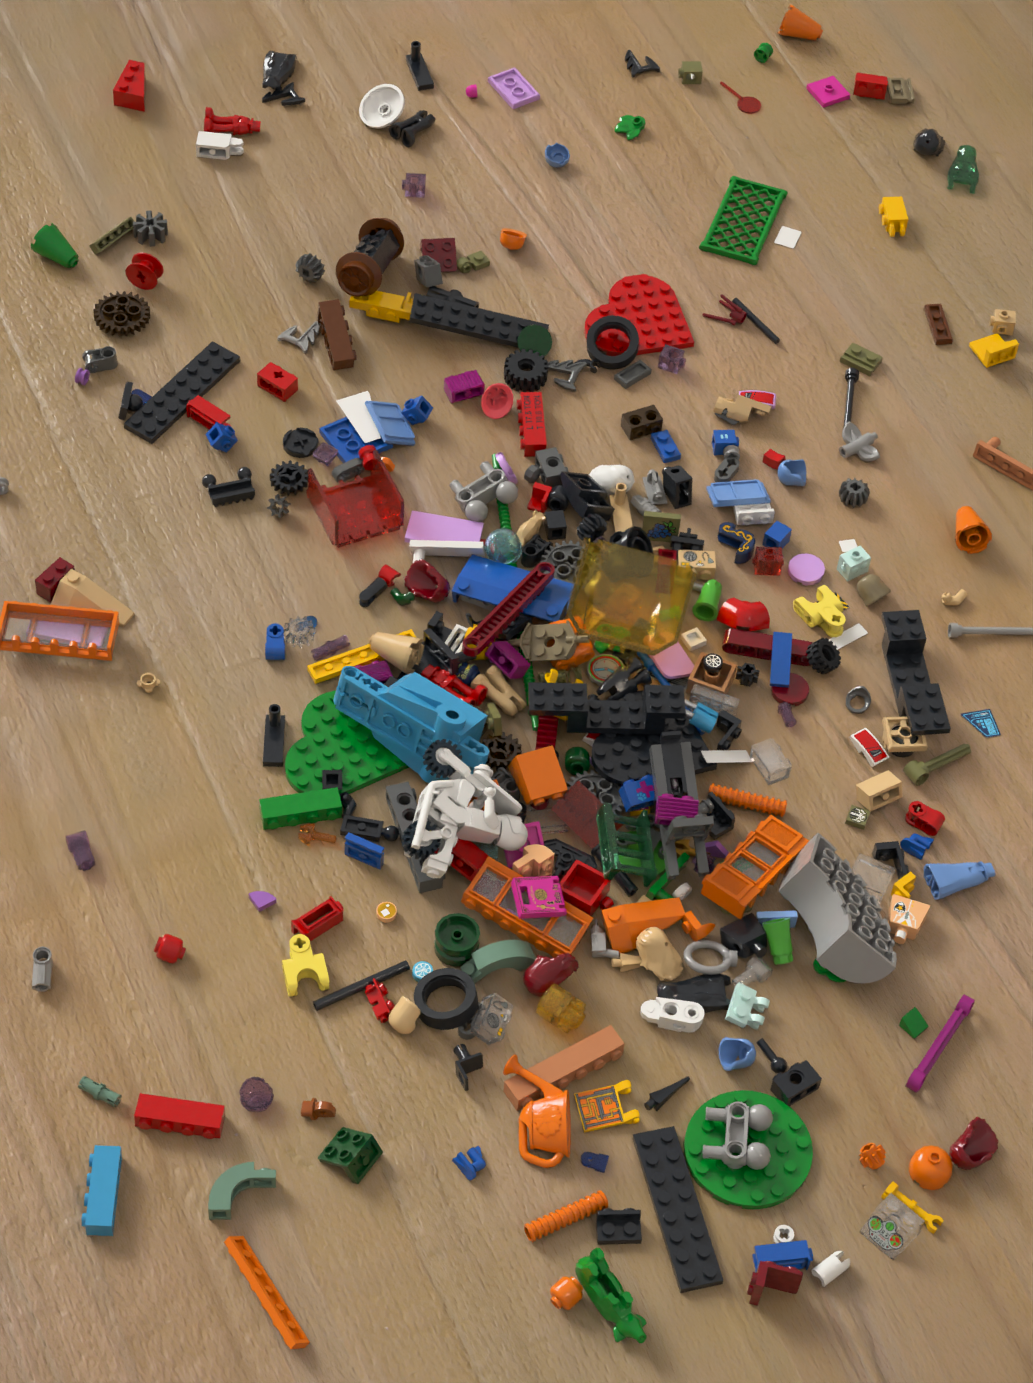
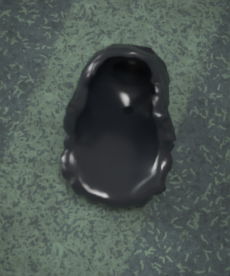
M925 128L916 135L913 150H917L923 155L933 156L935 154L939 156L943 151L945 140L936 130Z

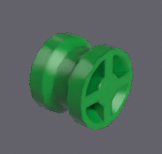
M764 42L754 51L755 59L761 63L766 62L773 54L772 46Z

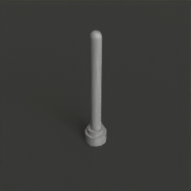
M949 623L948 636L949 638H958L962 634L1033 635V627H962L958 623Z

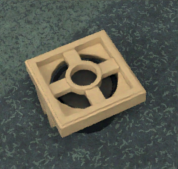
M883 717L884 731L882 742H884V749H888V752L902 758L911 756L914 751H927L928 746L925 735L912 736L910 727L907 726L909 725L907 717Z

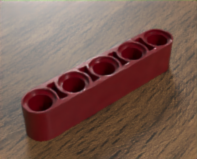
M730 628L724 632L722 649L729 654L771 660L773 635ZM792 639L791 664L810 666L806 650H808L807 647L812 642Z

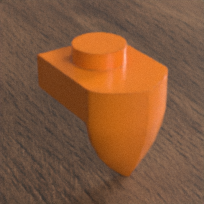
M691 910L684 913L682 928L686 934L691 936L693 941L705 938L715 927L714 923L701 925Z

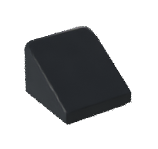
M322 770V790L338 787V790H342V770Z

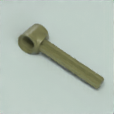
M962 744L925 763L912 760L904 767L903 772L916 786H919L928 779L930 772L970 754V745Z

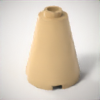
M377 632L369 640L371 650L405 674H411L415 671L412 668L415 664L419 665L424 652V645L421 644L424 640L417 637Z

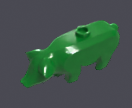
M595 1248L590 1252L589 1256L579 1259L578 1263H576L575 1272L579 1282L600 1314L607 1321L613 1322L616 1325L613 1328L616 1342H620L625 1338H633L638 1343H644L647 1338L643 1327L647 1324L646 1320L632 1312L633 1298L630 1292H624L622 1285L610 1271L603 1251L600 1248Z

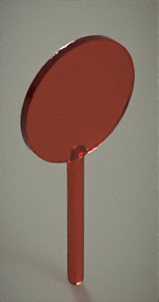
M720 82L722 86L739 98L737 106L740 111L753 114L761 109V103L758 99L749 96L742 97L724 82Z

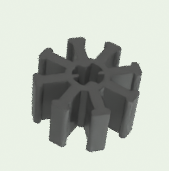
M151 210L146 211V218L141 216V214L136 215L133 229L134 238L138 237L139 244L143 245L147 239H149L150 247L155 246V239L161 243L165 242V235H168L167 219L163 220L162 213L158 212L154 218H152Z

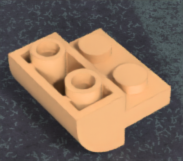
M539 844L528 845L523 849V857L513 863L512 870L523 877L552 876L555 854L546 846Z

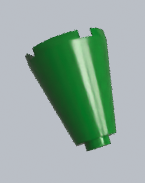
M50 223L51 226H43L35 235L34 239L36 241L34 244L31 243V249L35 253L66 268L75 267L79 262V256L58 227L53 223Z

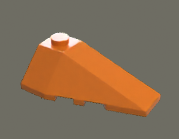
M677 897L623 904L602 910V922L611 949L619 951L620 955V953H627L637 949V937L649 927H657L661 930L667 929L681 920L685 912L680 898Z

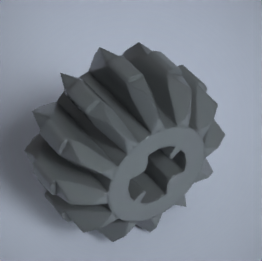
M309 253L299 258L295 264V271L299 273V277H303L304 281L308 280L311 283L318 281L325 272V265L321 263L322 259H318L316 255L313 256Z
M848 478L846 481H843L839 489L841 502H845L846 506L850 504L853 508L855 505L861 507L862 504H866L870 494L868 483H863L862 479L858 481L856 478L853 480Z

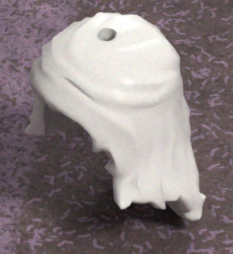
M599 465L592 469L589 474L608 493V497L615 494V488L618 483H624L627 486V492L635 482L632 470L623 465Z

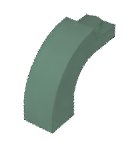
M504 940L476 950L471 954L473 958L460 968L461 971L467 973L472 978L475 984L489 973L501 968H514L518 971H523L534 963L536 957L529 943L521 940Z
M254 1162L238 1164L226 1170L218 1177L210 1191L208 1202L209 1220H231L232 1202L245 1189L276 1188V1170L269 1168L255 1170Z

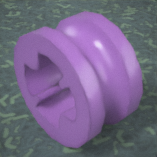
M79 368L75 375V383L81 382L82 385H86L89 380L90 371H84L83 368Z

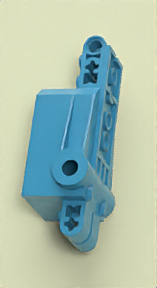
M353 666L342 668L333 699L336 705L335 708L371 729L376 740L417 772L425 782L430 783L432 781L450 779L449 777L442 778V776L436 778V773L432 776L430 774L432 771L425 769L428 765L423 764L425 751L436 740L446 739V743L450 740L452 741V746L456 744V750H461L459 754L462 755L461 761L470 768L471 774L474 773V767L480 764L486 765L489 749L480 743L479 740L488 715L416 672L403 676L390 687H387Z

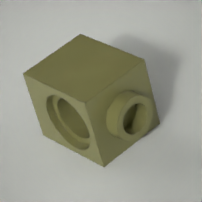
M682 61L681 68L678 69V76L681 78L682 84H701L703 73L701 61Z

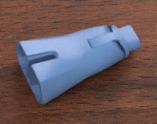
M990 862L925 864L924 879L927 885L931 886L930 890L935 900L945 898L960 890L977 886L988 881V878L995 876V870Z

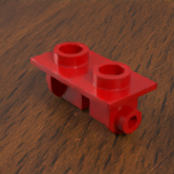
M373 978L375 984L367 985L365 987V994L371 1005L379 1003L373 1006L372 1009L377 1020L385 1023L388 1021L389 1014L395 1005L391 999L388 1000L386 995L389 992L384 983L380 984Z

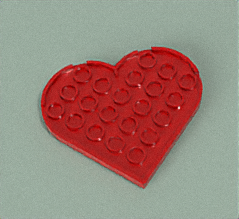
M647 274L626 276L617 281L609 292L608 304L600 305L594 309L585 321L584 333L587 339L590 327L598 319L611 315L626 318L635 326L639 335L637 355L694 347L693 337L675 292L666 282ZM618 329L605 330L596 339L597 348L606 352V355L609 356L623 354L630 344L628 336Z

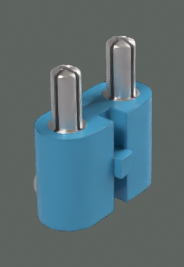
M685 699V706L693 710L691 712L686 709V717L690 719L689 723L701 731L710 734L719 713L700 702L694 704Z

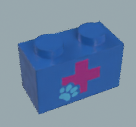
M646 775L638 781L631 779L623 783L619 789V794L626 813L651 806L655 797L652 775Z

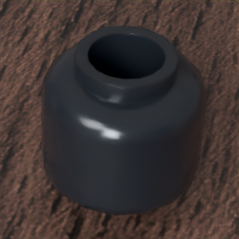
M563 485L553 487L549 493L547 504L553 511H565L570 505Z

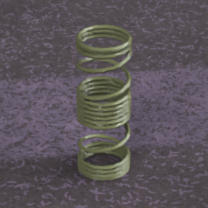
M578 666L573 671L576 679L582 680V672ZM565 669L557 670L558 677L556 682L566 683L567 674L570 683V670L569 674ZM543 672L539 673V683H547L545 674Z

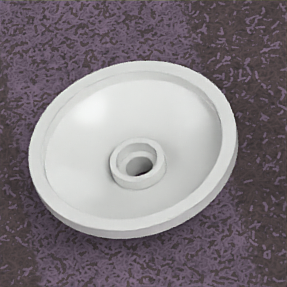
M382 84L372 88L366 93L360 103L359 114L362 121L367 126L376 129L391 125L403 112L405 106L404 95L398 87L392 84Z

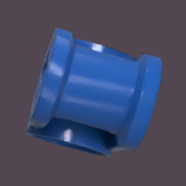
M274 623L267 627L265 643L266 660H285L284 629L280 624Z

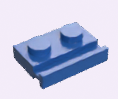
M348 832L345 837V855L380 870L384 865V847Z

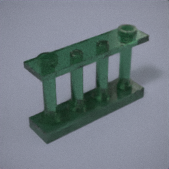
M604 802L596 812L604 879L612 880L619 872L643 876L644 887H648L656 879L657 869L655 868L650 819H648L647 810H643L636 819L615 815L612 811V804ZM614 823L635 826L637 834L617 831ZM616 839L638 843L639 851L619 847ZM618 855L640 859L641 867L621 864Z

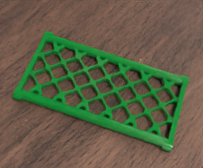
M731 176L727 191L699 249L757 265L759 254L783 199L787 197L788 192L783 189ZM750 189L752 193L745 194L743 190ZM740 192L742 196L735 197L732 193ZM765 193L768 197L760 198L759 195ZM755 196L758 200L752 202L749 198ZM744 199L748 203L742 205L739 201ZM772 201L774 206H767L764 202ZM728 203H736V204H737V207L731 208V207H730L729 205H727V204H728ZM761 204L763 208L756 209L754 205ZM751 207L753 211L746 212L744 208ZM741 210L743 214L736 215L733 211ZM766 211L770 215L761 216L760 212ZM723 213H731L733 217L725 218ZM756 214L759 218L751 219L750 215ZM745 217L748 221L743 223L739 219ZM735 220L738 223L737 225L732 226L729 222ZM762 222L765 226L757 227L755 223ZM718 224H726L728 227L721 229ZM752 225L754 229L747 230L745 226ZM742 228L744 232L736 233L734 229ZM731 231L734 235L726 236L724 232ZM757 232L760 237L753 238L750 234ZM721 234L723 238L715 239L713 235ZM746 235L749 240L743 241L740 237ZM737 239L739 243L732 244L730 240ZM727 242L729 246L721 247L719 243ZM753 243L756 247L747 248L745 244ZM742 246L745 250L739 252L735 248Z

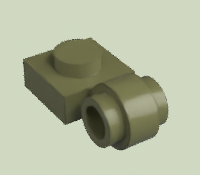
M482 251L468 255L467 258L460 257L457 260V268L464 273L470 272L472 268L477 271L490 266V260Z

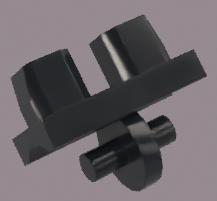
M687 528V533L680 532L679 536H671L670 547H672V550H677V554L678 550L683 549L703 551L704 540L697 539L698 535L691 534V528Z

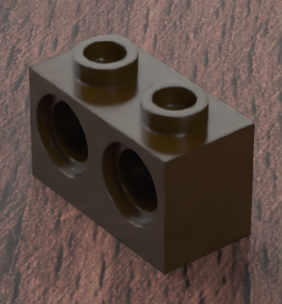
M655 405L622 414L621 427L629 440L662 431L663 418Z

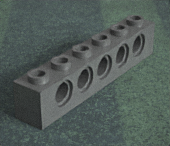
M409 781L386 786L385 798L395 826L399 830L400 840L404 834L403 832L413 823L417 808L416 792L414 788L411 789ZM413 855L412 857H407L419 894L443 888L445 874L441 878L427 876L421 870L423 862L428 857L421 860V857L415 859V855Z

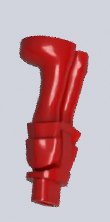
M206 107L204 132H233V135L252 134L253 131L260 132L261 121H254V118L250 120V118L241 115L219 117L214 115L211 107Z
M428 665L421 673V676L474 706H480L488 693L486 686L479 685L473 689L463 683L456 675H451L448 671L438 666ZM453 688L457 689L462 694H464L466 698L457 693L455 690H453Z

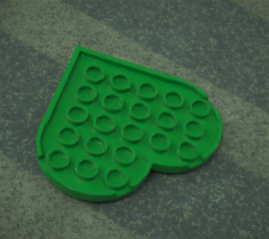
M336 690L317 696L306 706L301 720L304 737L290 748L285 759L286 778L291 787L298 793L322 790V770H342V790H339L340 795L342 792L351 794L410 767L376 740L371 729L335 708L336 705L333 699Z

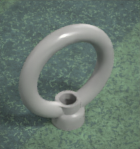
M700 940L689 944L683 954L686 964L691 969L708 975L720 974L729 969V967H736L738 960L737 951H729L722 944L710 940ZM701 948L713 949L723 955V963L718 966H704L693 960L692 953Z

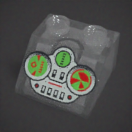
M890 1193L876 1207L861 1228L860 1233L890 1259L894 1260L920 1234L925 1220Z

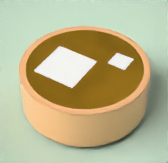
M382 902L377 906L376 916L381 922H392L397 916V908L391 902Z

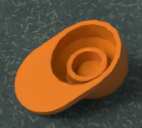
M503 228L500 234V243L507 249L518 250L523 247L527 234L518 230Z

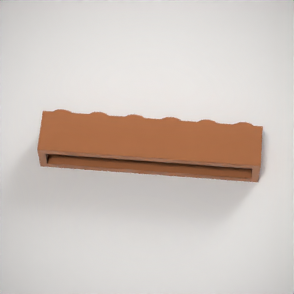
M609 1025L527 1070L553 1086L564 1089L570 1082L584 1078L587 1073L594 1069L599 1070L609 1061L618 1060L623 1055L625 1043L614 1028ZM519 1074L504 1081L503 1092L517 1111L524 1108L532 1100L536 1101L544 1098L541 1089Z

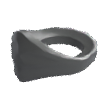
M864 686L853 688L846 696V707L852 713H863L871 704V695ZM856 696L864 698L865 705L861 709H854L850 705V701Z

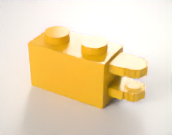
M902 196L883 197L882 203L879 204V214H882V225H885L886 232H889L890 237H894L895 232H899L900 236H905L908 216Z

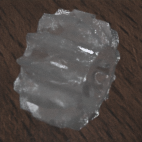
M297 616L296 620L290 618V623H285L284 636L286 637L287 644L291 643L293 648L296 645L302 648L303 644L309 646V641H314L316 630L311 620L308 621L306 616L303 619Z

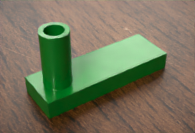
M685 852L677 859L679 873L690 859V856ZM666 872L648 890L646 897L650 900L673 898L664 890L672 881L667 880Z

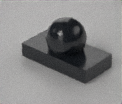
M132 382L125 384L118 416L121 420H125L128 409L134 412L143 406V399L139 395H131Z

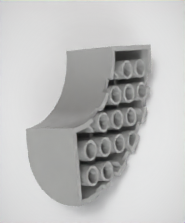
M817 833L790 864L783 876L778 892L797 909L807 923L816 944V960L823 968H827L837 977L849 982L871 983L881 980L896 968L897 956L896 952L893 951L895 941L889 935L891 932L890 925L887 919L882 918L880 914L882 908L874 895H869L865 889L867 884L859 873L855 875L847 859L843 861L835 853L837 849L821 834Z

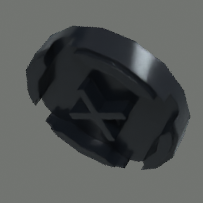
M300 427L293 431L291 429L283 437V448L292 457H309L318 449V438L314 431L308 428Z

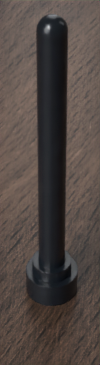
M849 368L845 371V379L848 382L844 426L847 422H851L854 386L859 379V371L855 368Z

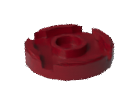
M790 673L789 688L771 686L772 696L778 703L784 706H799L808 698L809 685L802 676Z

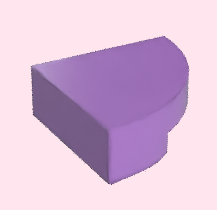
M718 840L705 843L706 852L711 853L713 857L725 858L729 853Z
M255 891L248 894L249 899L259 912L277 903L273 895L264 891Z

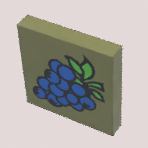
M644 511L642 529L646 532L650 541L671 543V536H678L681 514Z

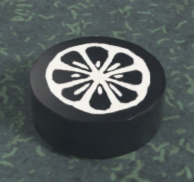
M711 653L704 657L703 667L705 670L712 673L721 670L723 664L721 656Z

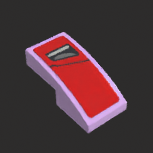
M757 390L739 391V395L767 404L772 409H775V393Z

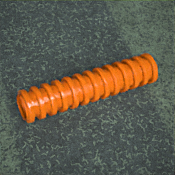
M714 783L710 785L709 793L713 792L715 796H718L727 805L731 803L732 806L738 805L739 808L744 806V809H747V807L752 811L756 809V812L761 810L762 813L768 812L769 815L773 813L774 816H777L778 814L782 818L785 815L787 800L783 802L781 799L774 800V797L770 799L769 796L762 797L763 795L761 794L757 796V793L751 794L749 791L744 793V790L742 792L739 789L733 790L732 787L727 789V786L721 787L719 784L718 786H715Z
M599 1190L596 1194L592 1193L591 1197L586 1196L585 1199H579V1202H573V1205L568 1204L567 1208L561 1207V1210L557 1209L555 1213L550 1212L549 1216L544 1215L543 1218L539 1217L536 1221H531L530 1224L526 1223L524 1225L526 1236L531 1242H534L536 1238L541 1239L542 1235L545 1237L548 1233H554V1230H560V1227L565 1228L566 1224L572 1225V1222L576 1223L578 1219H584V1216L589 1217L590 1213L593 1215L596 1214V1211H601L602 1208L607 1209V1197L604 1192Z

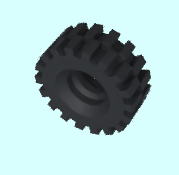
M522 349L521 352L516 350L514 354L510 353L504 365L505 383L507 385L510 384L509 387L511 389L515 387V391L518 392L520 390H523V392H527V390L534 392V389L540 390V387H543L545 382H547V359L545 360L543 355L539 356L540 353L537 351L533 353L531 349H529V352ZM528 368L531 371H523L521 369Z

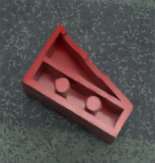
M129 60L113 89L115 106L145 112V64L143 62Z

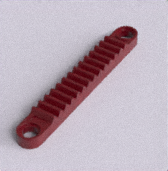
M548 562L539 563L466 636L462 644L463 653L474 657L479 655L486 647H489L490 643H493L494 639H497L499 634H502L503 629L506 630L507 626H510L511 622L515 621L520 612L522 613L524 608H527L528 604H531L532 600H535L536 596H539L540 592L544 591V588L554 578L555 567ZM542 570H547V571H549L550 573L544 574V573H542L541 571H542ZM473 644L477 647L472 649L467 647V645Z
M539 716L535 750L552 745L555 750L559 718ZM546 799L543 804L534 806L532 803L530 806L537 810L545 809L549 804V799Z

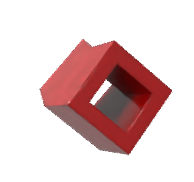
M769 449L764 454L762 462L778 470L780 463L785 461L786 458L785 455L778 454Z

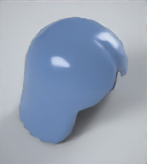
M789 459L780 463L778 479L781 483L787 486L806 485L807 471L803 459Z
M725 1037L719 1044V1060L725 1071L749 1067L756 1059L755 1047L747 1039Z

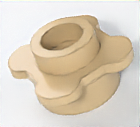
M152 673L143 674L140 680L137 681V686L145 689L147 693L152 692L155 686L160 685V680L156 679Z

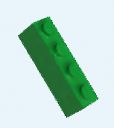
M338 787L259 799L263 830L342 818V804Z

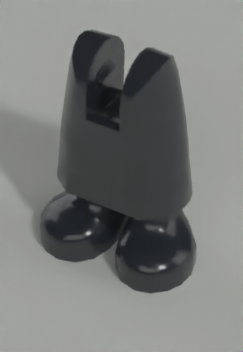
M629 655L625 659L626 668L618 667L599 686L596 693L600 696L609 691L612 696H609L606 700L618 701L625 697L626 694L638 691L637 685L641 684L644 687L645 685H650L652 683L650 674L646 669H642L636 676L628 680L627 678L643 667L642 663L635 656Z

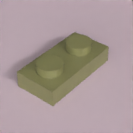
M494 702L486 703L485 714L488 715L486 719L489 730L492 729L495 736L502 735L501 716Z

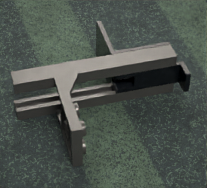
M681 731L662 732L659 738L660 744L651 745L649 749L655 794L650 806V813H656V800L662 794H672L674 798L692 796L694 800H699L691 742H680ZM700 805L698 806V815L695 818L678 816L672 819L669 826L660 825L667 880H673L676 878L675 876H679L675 838L693 837L699 877H705L709 873L705 840L714 825L713 816L701 814Z

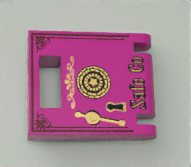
M558 876L513 878L511 886L519 919L562 917L567 914L564 908L565 902L561 885L558 883ZM526 889L530 904L524 905L521 893Z

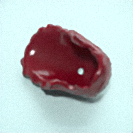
M420 559L412 563L407 571V575L404 577L405 587L415 597H422L428 601L439 603L450 593L451 588L448 580L426 560Z
M569 953L560 954L556 958L537 955L534 963L523 973L524 985L535 996L542 997L548 995L555 987L571 976L574 971H577L579 968L578 961Z
M976 1117L950 1147L949 1156H951L953 1164L958 1168L971 1170L991 1160L993 1153L998 1149L996 1134L992 1131L990 1125L986 1123L985 1119Z

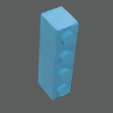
M95 1145L94 1154L90 1153L89 1167H92V1171L87 1174L89 1193H85L84 1206H87V1212L82 1214V1227H85L86 1235L113 1236L122 1164L121 1146Z

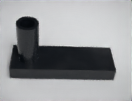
M413 41L411 43V54L406 55L409 70L418 91L433 89L434 82L420 53L421 43Z
M430 628L423 630L424 647L451 675L459 673V664L477 658V656H467L463 651L455 654Z
M277 704L270 705L269 715H266L263 751V766L283 767L285 715H281V708Z

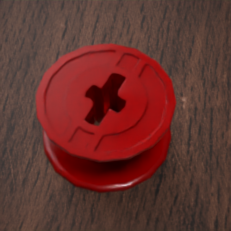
M143 252L133 256L132 264L127 266L125 272L126 277L134 286L144 290H151L156 287L157 279L162 276L164 269L156 257Z

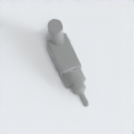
M595 919V925L591 929L592 957L619 959V951L606 949L605 933H603V929L598 925V920Z

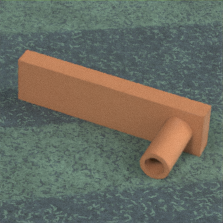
M992 437L987 443L982 440L977 443L973 453L974 458L1033 491V469L996 449L1001 444L998 437Z

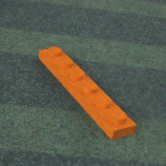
M229 1236L224 1241L229 1254L235 1259L241 1273L245 1275L251 1289L261 1301L262 1307L271 1317L273 1325L284 1338L285 1344L290 1349L305 1348L310 1341L244 1236Z

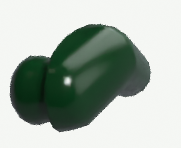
M394 588L390 592L397 603L402 606L409 605L411 601L415 600L412 592L402 594L398 588Z

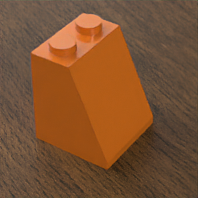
M553 745L516 755L508 765L509 771L527 805L533 803L534 806L545 803V800L550 798L553 801L563 798V795L568 790Z

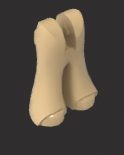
M492 665L485 675L479 674L471 682V688L473 689L479 685L486 686L488 688L486 698L497 704L506 715L514 716L518 711L527 706L522 697L511 688L505 680L502 671L496 665Z

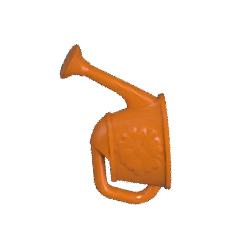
M514 1054L507 1061L503 1074H519L536 1085L544 1094L543 1099L532 1100L526 1104L518 1119L520 1155L525 1161L539 1167H555L561 1162L564 1155L570 1158L571 1114L569 1091L565 1090L563 1092L524 1069L519 1064L517 1055ZM527 1128L529 1129L530 1149L556 1153L553 1158L547 1160L528 1152Z

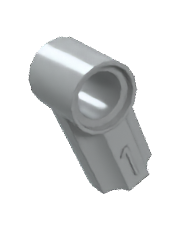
M42 946L33 952L32 989L38 992H46L51 989L53 968L51 951L49 948ZM42 958H47L45 961H39Z

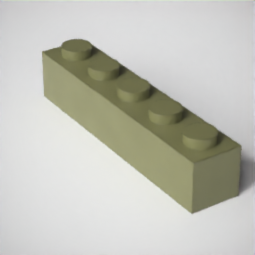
M126 218L89 246L94 254L100 253L133 229V218Z

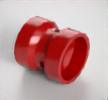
M367 445L359 450L358 454L360 459L363 460L362 464L365 470H374L380 466L381 460L377 455L375 446Z

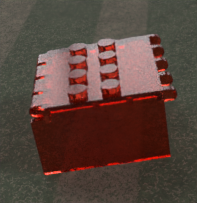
M373 450V471H370L371 476L361 478L359 475H356L354 481L344 483L343 480H339V485L327 488L326 485H320L312 468L308 469L307 497L332 545L335 544L338 548L350 545V540L353 543L367 540V535L370 538L385 534L384 530L390 533L400 530V526L404 525V499L377 450Z

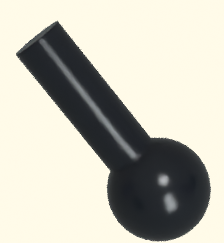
M761 1038L757 1045L770 1060L772 1071L784 1073L787 1069L786 1060L777 1057L766 1041Z

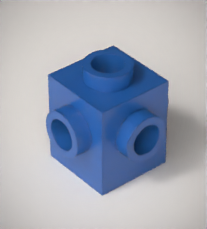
M423 396L407 400L401 414L411 425L425 422L433 407Z
M218 422L206 433L211 446L216 450L226 453L238 441L235 436V430L231 426H225Z

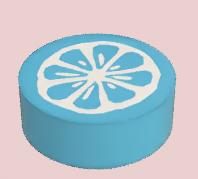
M425 961L417 962L413 966L412 976L419 982L425 975L433 971V967Z

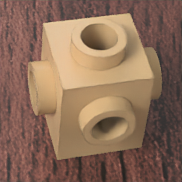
M995 309L994 315L990 316L989 326H992V333L1013 335L1016 324V311Z

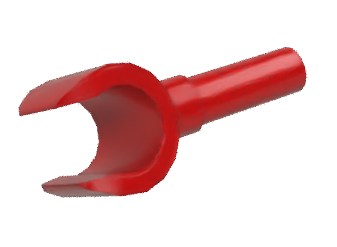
M606 896L601 901L600 910L611 908L614 905L613 900Z

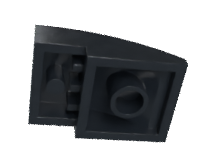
M561 471V481L566 495L580 517L584 518L588 514L596 513L605 521H609L615 508L605 500L608 493L589 474Z

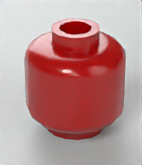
M165 934L163 937L159 936L154 952L158 959L174 964L178 959L182 960L186 948L183 947V940L181 938Z

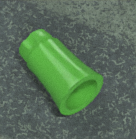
M711 579L705 582L698 600L692 608L694 616L699 620L709 622L717 618L722 591L721 583Z
M779 918L763 922L762 925L767 935L774 964L792 962L793 948L790 934V918Z

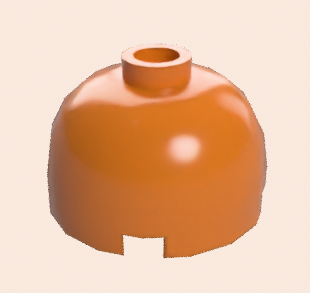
M923 1146L915 1152L910 1160V1177L913 1181L915 1179L923 1189H941L949 1182L952 1176L953 1163L951 1157L938 1146Z

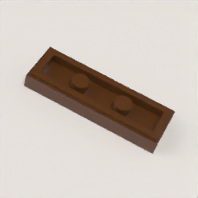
M924 305L925 315L935 345L952 344V335L942 305Z

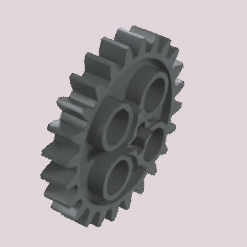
M563 540L562 545L556 542L555 547L550 545L549 550L544 551L540 563H551L555 567L554 578L577 585L576 592H578V587L584 589L585 584L600 571L599 558H596L597 553H592V548L586 549V544L579 546V541L573 544L572 540H570L569 544H566ZM542 570V571H541V572L544 573V574L550 573V572L547 571V570Z
M591 770L590 774L586 771H583V775L576 773V777L571 776L570 782L567 781L566 783L568 790L565 792L563 799L566 801L565 806L570 807V813L576 812V818L581 815L582 821L589 819V822L592 824L593 820H596L600 824L601 820H603L605 823H608L609 818L615 821V817H620L621 812L625 811L619 794L621 784L614 781L608 782L599 774H595L593 770Z

